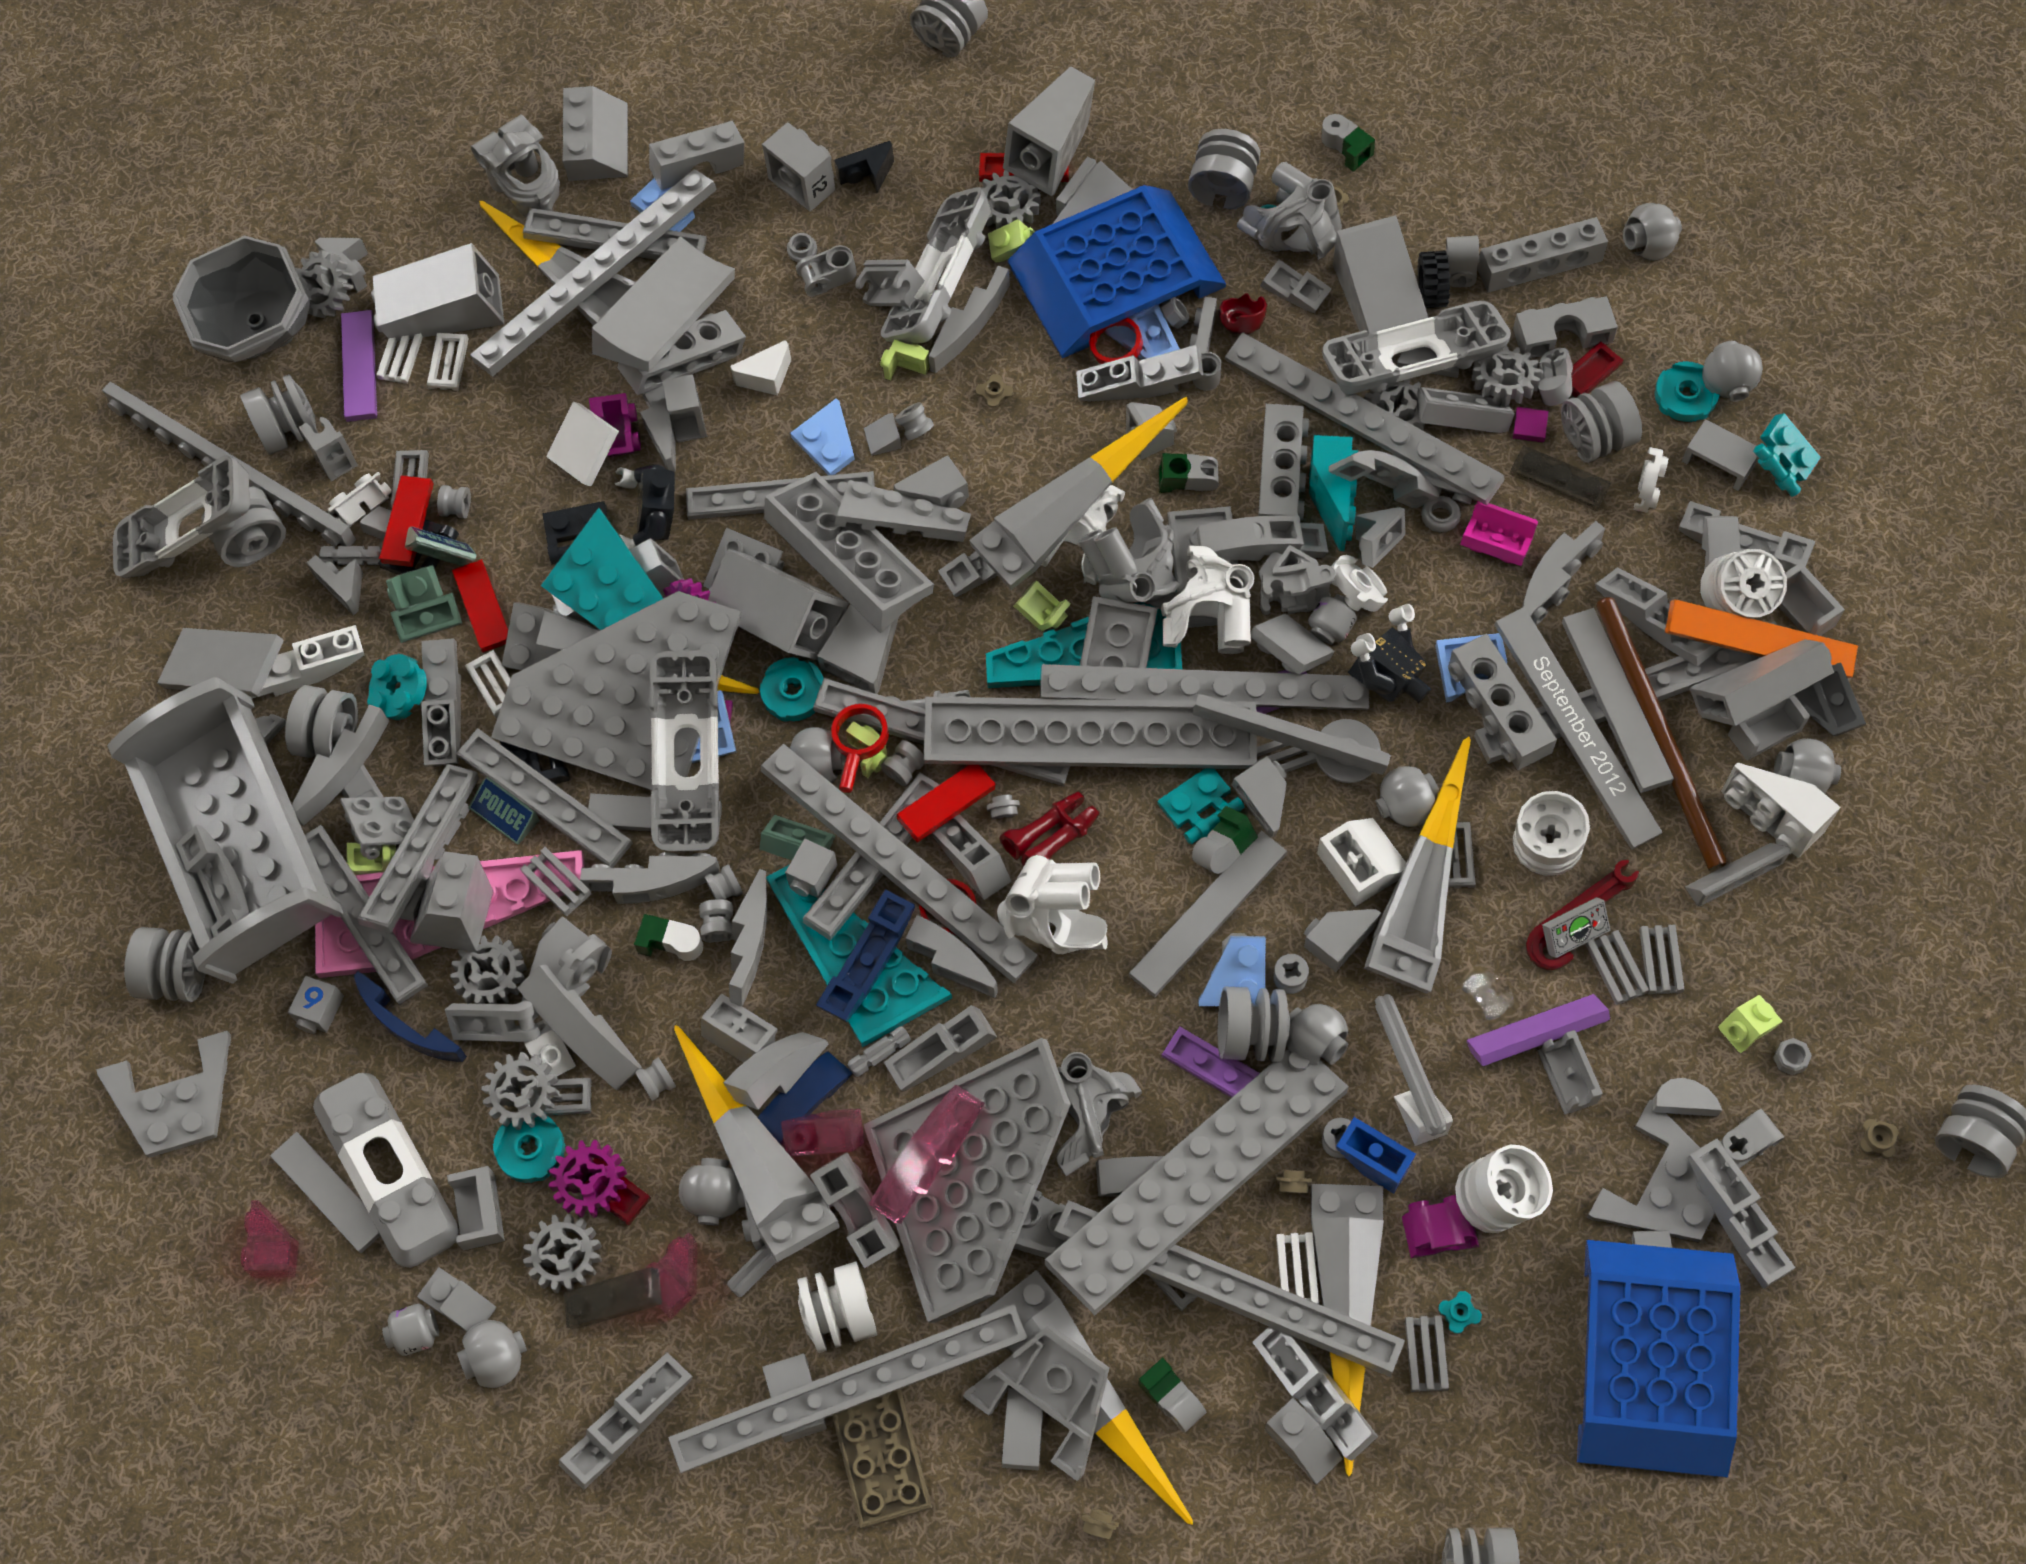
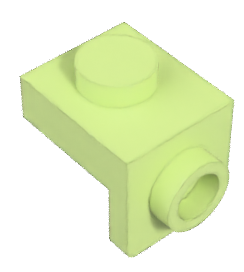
M1017 219L988 233L991 259L995 262H1003L1009 259L1035 231Z
M894 339L890 349L884 351L880 362L885 379L891 380L897 366L926 375L930 367L929 350H925L921 345L915 343L907 344Z
M1035 581L1013 607L1035 627L1044 631L1050 627L1056 629L1063 623L1068 616L1065 610L1071 603L1066 599L1059 602L1038 581Z
M854 721L846 730L848 743L857 749H864L873 745L880 737L870 726L864 725L862 727ZM886 745L875 756L861 761L860 765L863 776L869 778L873 771L879 772L881 770V764L888 757Z
M347 843V864L355 875L384 872L396 852V845H382L380 855L376 859L369 860L362 856L360 844Z
M1758 995L1737 1007L1718 1028L1737 1051L1742 1053L1757 1039L1771 1032L1783 1021L1775 1013L1772 1006Z

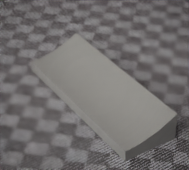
M680 236L592 327V354L650 372L735 279V268L726 266L706 256Z
M817 472L766 495L764 519L880 633L907 609L933 593L934 584L876 528L875 530L861 529V524L846 522L845 527L834 526L843 497Z

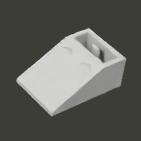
M1737 763L1733 767L1721 790L1726 802L1735 809L1741 808L1750 816V821L1755 828L1770 833L1776 839V844L1788 846L1790 849L1789 854L1793 853L1797 858L1825 833L1841 808L1813 784L1741 763Z

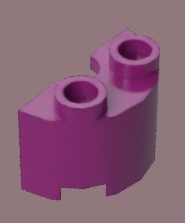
M626 393L589 398L590 411L619 431L606 457L633 454L635 451H641L639 432H633L632 423L638 421L635 403L628 402Z
M1456 1195L1443 1199V1203L1429 1205V1201L1411 1203L1408 1205L1409 1212L1402 1216L1411 1258L1435 1255L1450 1250L1458 1251L1480 1247L1475 1227L1462 1215L1456 1201Z

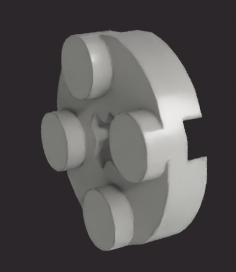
M595 934L590 935L576 950L570 948L561 956L558 964L562 968L556 978L567 991L574 990L581 997L591 987L586 982L593 976L596 970L601 974L605 971L611 958V948Z

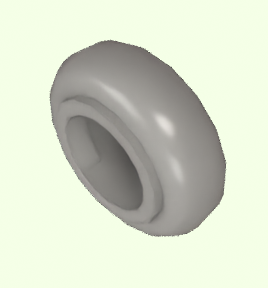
M1439 496L1438 499L1423 505L1421 516L1426 527L1441 533L1448 532L1458 525L1461 512L1456 501L1450 497ZM1437 508H1445L1449 511L1450 517L1439 519L1433 515L1432 511Z

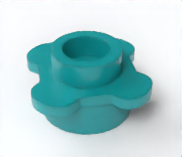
M1466 1291L1458 1292L1457 1296L1450 1301L1443 1300L1438 1307L1439 1313L1445 1316L1449 1324V1330L1455 1334L1462 1333L1463 1329L1470 1324H1478L1482 1318L1481 1312L1475 1309L1471 1303V1295ZM1457 1310H1463V1315H1458Z

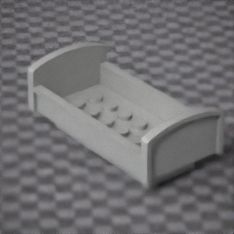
M214 677L195 684L157 704L120 731L107 747L113 759L125 764L199 948L192 957L197 970L226 982L234 983L237 981L235 974L328 916L340 917L344 913L339 902L332 900L251 711L255 707L251 697L221 679ZM195 825H201L226 855L240 881L249 910L248 915L230 925L215 937L210 928L217 922V919L200 878L196 872L186 871L175 845Z

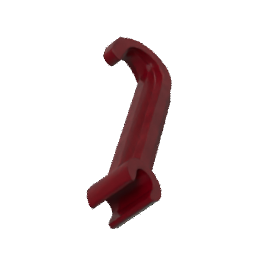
M1629 860L1619 861L1611 873L1530 932L1526 942V952L1531 962L1545 970H1558L1573 960L1574 955L1571 952L1565 953L1556 959H1548L1544 956L1543 948L1547 944L1542 924L1596 897L1604 900L1606 903L1622 890L1631 889L1636 882L1639 871H1635L1629 877L1621 874L1626 870Z

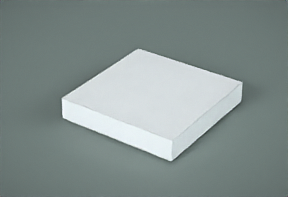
M573 401L546 457L582 484L592 486L619 431L582 404Z

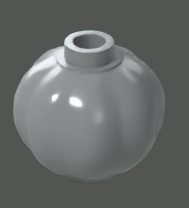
M1656 203L1639 205L1630 214L1623 229L1624 243L1630 250L1646 246L1644 251L1634 252L1637 256L1653 261L1663 259L1674 250L1679 240V234L1682 230L1681 221L1665 205Z
M1736 341L1721 343L1714 348L1713 352L1705 360L1702 371L1703 382L1711 393L1720 394L1723 398H1730L1733 402L1744 400L1749 396V391L1756 388L1761 379L1763 371L1760 355L1747 345L1739 344Z
M811 727L800 731L793 738L790 749L830 783L834 782L838 775H834L833 770H844L846 756L841 754L836 748L830 731L819 727Z
M1807 738L1792 742L1786 747L1785 752L1780 751L1774 764V773L1813 784L1825 794L1831 784H1838L1841 776V766L1835 764L1834 755L1829 746L1822 741Z
M1411 766L1398 767L1390 771L1383 778L1380 785V799L1375 800L1383 818L1390 817L1402 826L1416 827L1425 823L1435 803L1439 789L1430 773L1423 775L1419 768Z
M1313 1004L1303 1010L1297 1007L1289 1014L1290 1030L1286 1047L1290 1053L1295 1051L1299 1056L1310 1060V1065H1318L1321 1057L1333 1065L1343 1056L1349 1045L1345 1041L1348 1035V1027L1342 1014L1336 1009L1323 1004Z
M703 1158L701 1165L689 1168L680 1181L679 1198L685 1210L698 1217L697 1223L719 1225V1219L734 1214L740 1208L737 1200L740 1186L733 1169L729 1168L730 1162L727 1160Z
M486 1320L473 1325L462 1339L465 1349L457 1352V1356L467 1380L476 1377L480 1386L498 1388L511 1382L516 1377L521 1366V1353L527 1351L520 1330L512 1333V1330L504 1323L496 1320Z

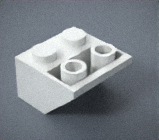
M1373 818L1348 821L1319 840L1318 856L1355 907L1397 882L1406 865L1405 860Z

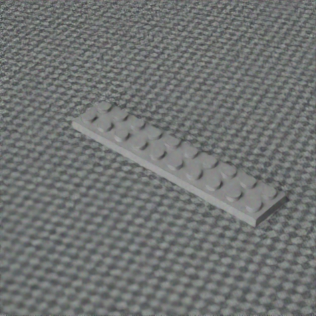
M925 697L924 764L1248 769L1257 763V735L1192 715L1196 701ZM1225 701L1256 711V702Z
M1289 1050L1285 1051L1282 1062L1271 1063L1045 1259V1266L1095 1316L1347 1093L1349 1086L1321 1060H1319L1318 1065H1310V1060L1299 1056L1295 1051L1292 1053Z

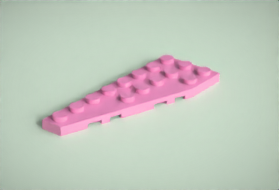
M582 850L553 853L580 880L581 868H584V854ZM539 855L480 861L493 889L483 929L550 901L520 870L524 865L528 866L531 863L530 859ZM548 860L544 863L571 891L577 890ZM539 869L533 872L558 897L564 895ZM384 872L355 876L370 897ZM330 915L315 925L316 975L319 978L356 974L357 971L361 973L377 972L341 917ZM399 919L392 931L411 960L441 948L411 943L410 937L415 921Z

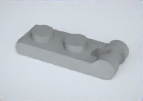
M529 1001L517 1004L452 1003L445 1009L453 1040L528 1042L540 1036L538 1024L534 1023L532 1019L534 1015L533 1005ZM514 1020H519L520 1026H515Z

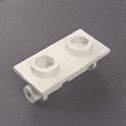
M379 472L373 476L368 473L354 484L356 488L346 495L342 492L329 502L331 507L328 508V514L333 515L336 513L338 520L351 527L366 515L360 504L364 502L372 511L389 499L388 495L392 493V490L385 482L381 485L378 483L380 480Z

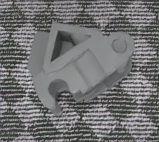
M1291 545L1287 547L1283 554L1279 552L1271 553L1259 570L1261 579L1260 608L1264 615L1270 614L1271 607L1269 603L1271 601H1278L1281 604V611L1288 612V614L1313 611L1321 598L1325 596L1331 597L1329 590L1330 584L1335 579V570L1329 565L1318 566L1316 559Z

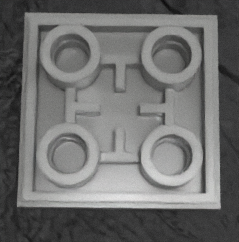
M1286 613L1254 626L1251 631V638L1257 642L1258 648L1278 658L1282 662V666L1291 673L1301 674L1331 659L1335 652Z

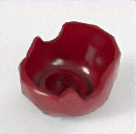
M1245 293L1239 298H1229L1222 301L1218 317L1227 330L1239 335L1242 332L1248 335L1257 331L1262 326L1266 317L1267 303L1263 296L1254 301L1248 293Z

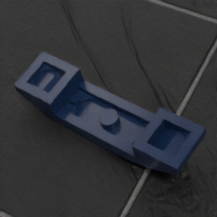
M886 889L884 890L868 917V926L838 976L832 977L816 1006L844 1022H847L873 988L891 958L915 909V904Z
M356 972L354 979L360 995L379 1022L394 1037L410 1048L430 1057L453 1062H463L467 1056L462 1049L435 1028L424 1038L384 1007L391 1000L386 992L361 972Z
M827 1051L810 1065L786 1094L780 1092L757 1118L779 1144L782 1145L827 1097L830 1099L853 1073Z

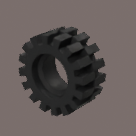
M1420 252L1418 257L1419 265H1417V280L1425 308L1447 307L1449 304L1448 299L1450 298V267L1447 252Z

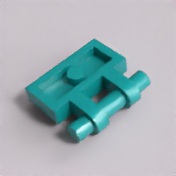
M1785 413L1776 414L1760 436L1765 445L1763 443L1757 445L1753 452L1759 458L1758 463L1764 470H1769L1776 478V485L1781 490H1786L1793 497L1801 491L1796 480H1806L1821 457Z
M1212 768L1203 769L1159 799L1157 803L1177 829L1187 822L1193 827L1184 833V837L1189 844H1193L1200 838L1208 836L1212 829L1220 822L1218 814L1225 806L1238 812L1245 808L1244 803L1239 797L1229 803L1222 799L1231 793V788L1217 771ZM1211 806L1216 810L1215 813L1206 819L1199 816L1200 813Z

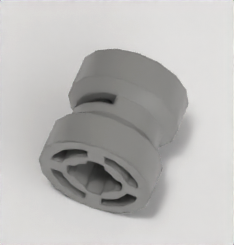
M902 740L896 746L895 754L892 757H887L881 764V769L901 786H906L912 779V773L915 770L921 769L924 765V754L910 742Z
M715 899L701 903L699 905L700 918L703 919V925L700 928L701 940L709 943L732 940L733 931L732 923H730V918L733 916L732 902Z

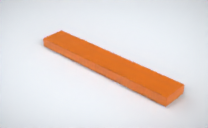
M1676 599L1670 601L1665 633L1758 657L1766 656L1804 639L1823 642L1831 653V664L1835 665L1841 662L1847 678H1852L1854 673L1858 645Z

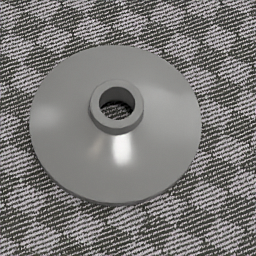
M1340 719L1329 723L1321 730L1323 733L1381 751L1380 743L1375 733L1359 721ZM1315 754L1320 769L1327 776L1339 782H1359L1373 773Z

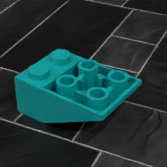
M1314 435L1310 461L1309 495L1339 551H1344L1346 541H1352L1353 525H1355L1356 506H1354V497H1356L1357 479L1348 481L1329 472V466L1357 453L1358 450H1352L1353 437Z

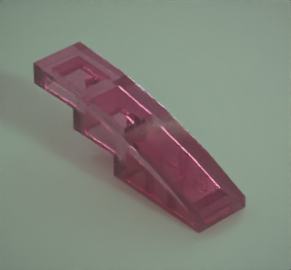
M955 1084L907 1143L881 1182L869 1205L894 1223L902 1224L918 1194L927 1193L943 1163L950 1165L985 1103Z

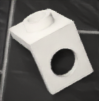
M544 1020L538 1022L540 1036L535 1040L524 1042L531 1057L537 1055L542 1059L541 1064L548 1063L552 1067L549 1074H554L556 1077L574 1068L576 1065L563 1040Z

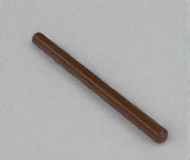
M1604 597L1597 602L1596 608L1621 667L1674 777L1671 784L1709 871L1710 868L1721 864L1724 866L1728 863L1616 601L1612 597Z

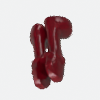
M1077 791L1061 801L1053 803L1052 808L1047 813L1021 829L1005 831L999 837L1000 843L1015 860L1022 857L1023 867L1031 856H1043L1050 860L1063 846L1075 838H1082L1086 835L1088 829L1098 818L1099 811L1094 806H1090L1072 820L1068 815L1076 810L1085 799ZM1057 824L1061 827L1040 844L1029 849L1034 841Z

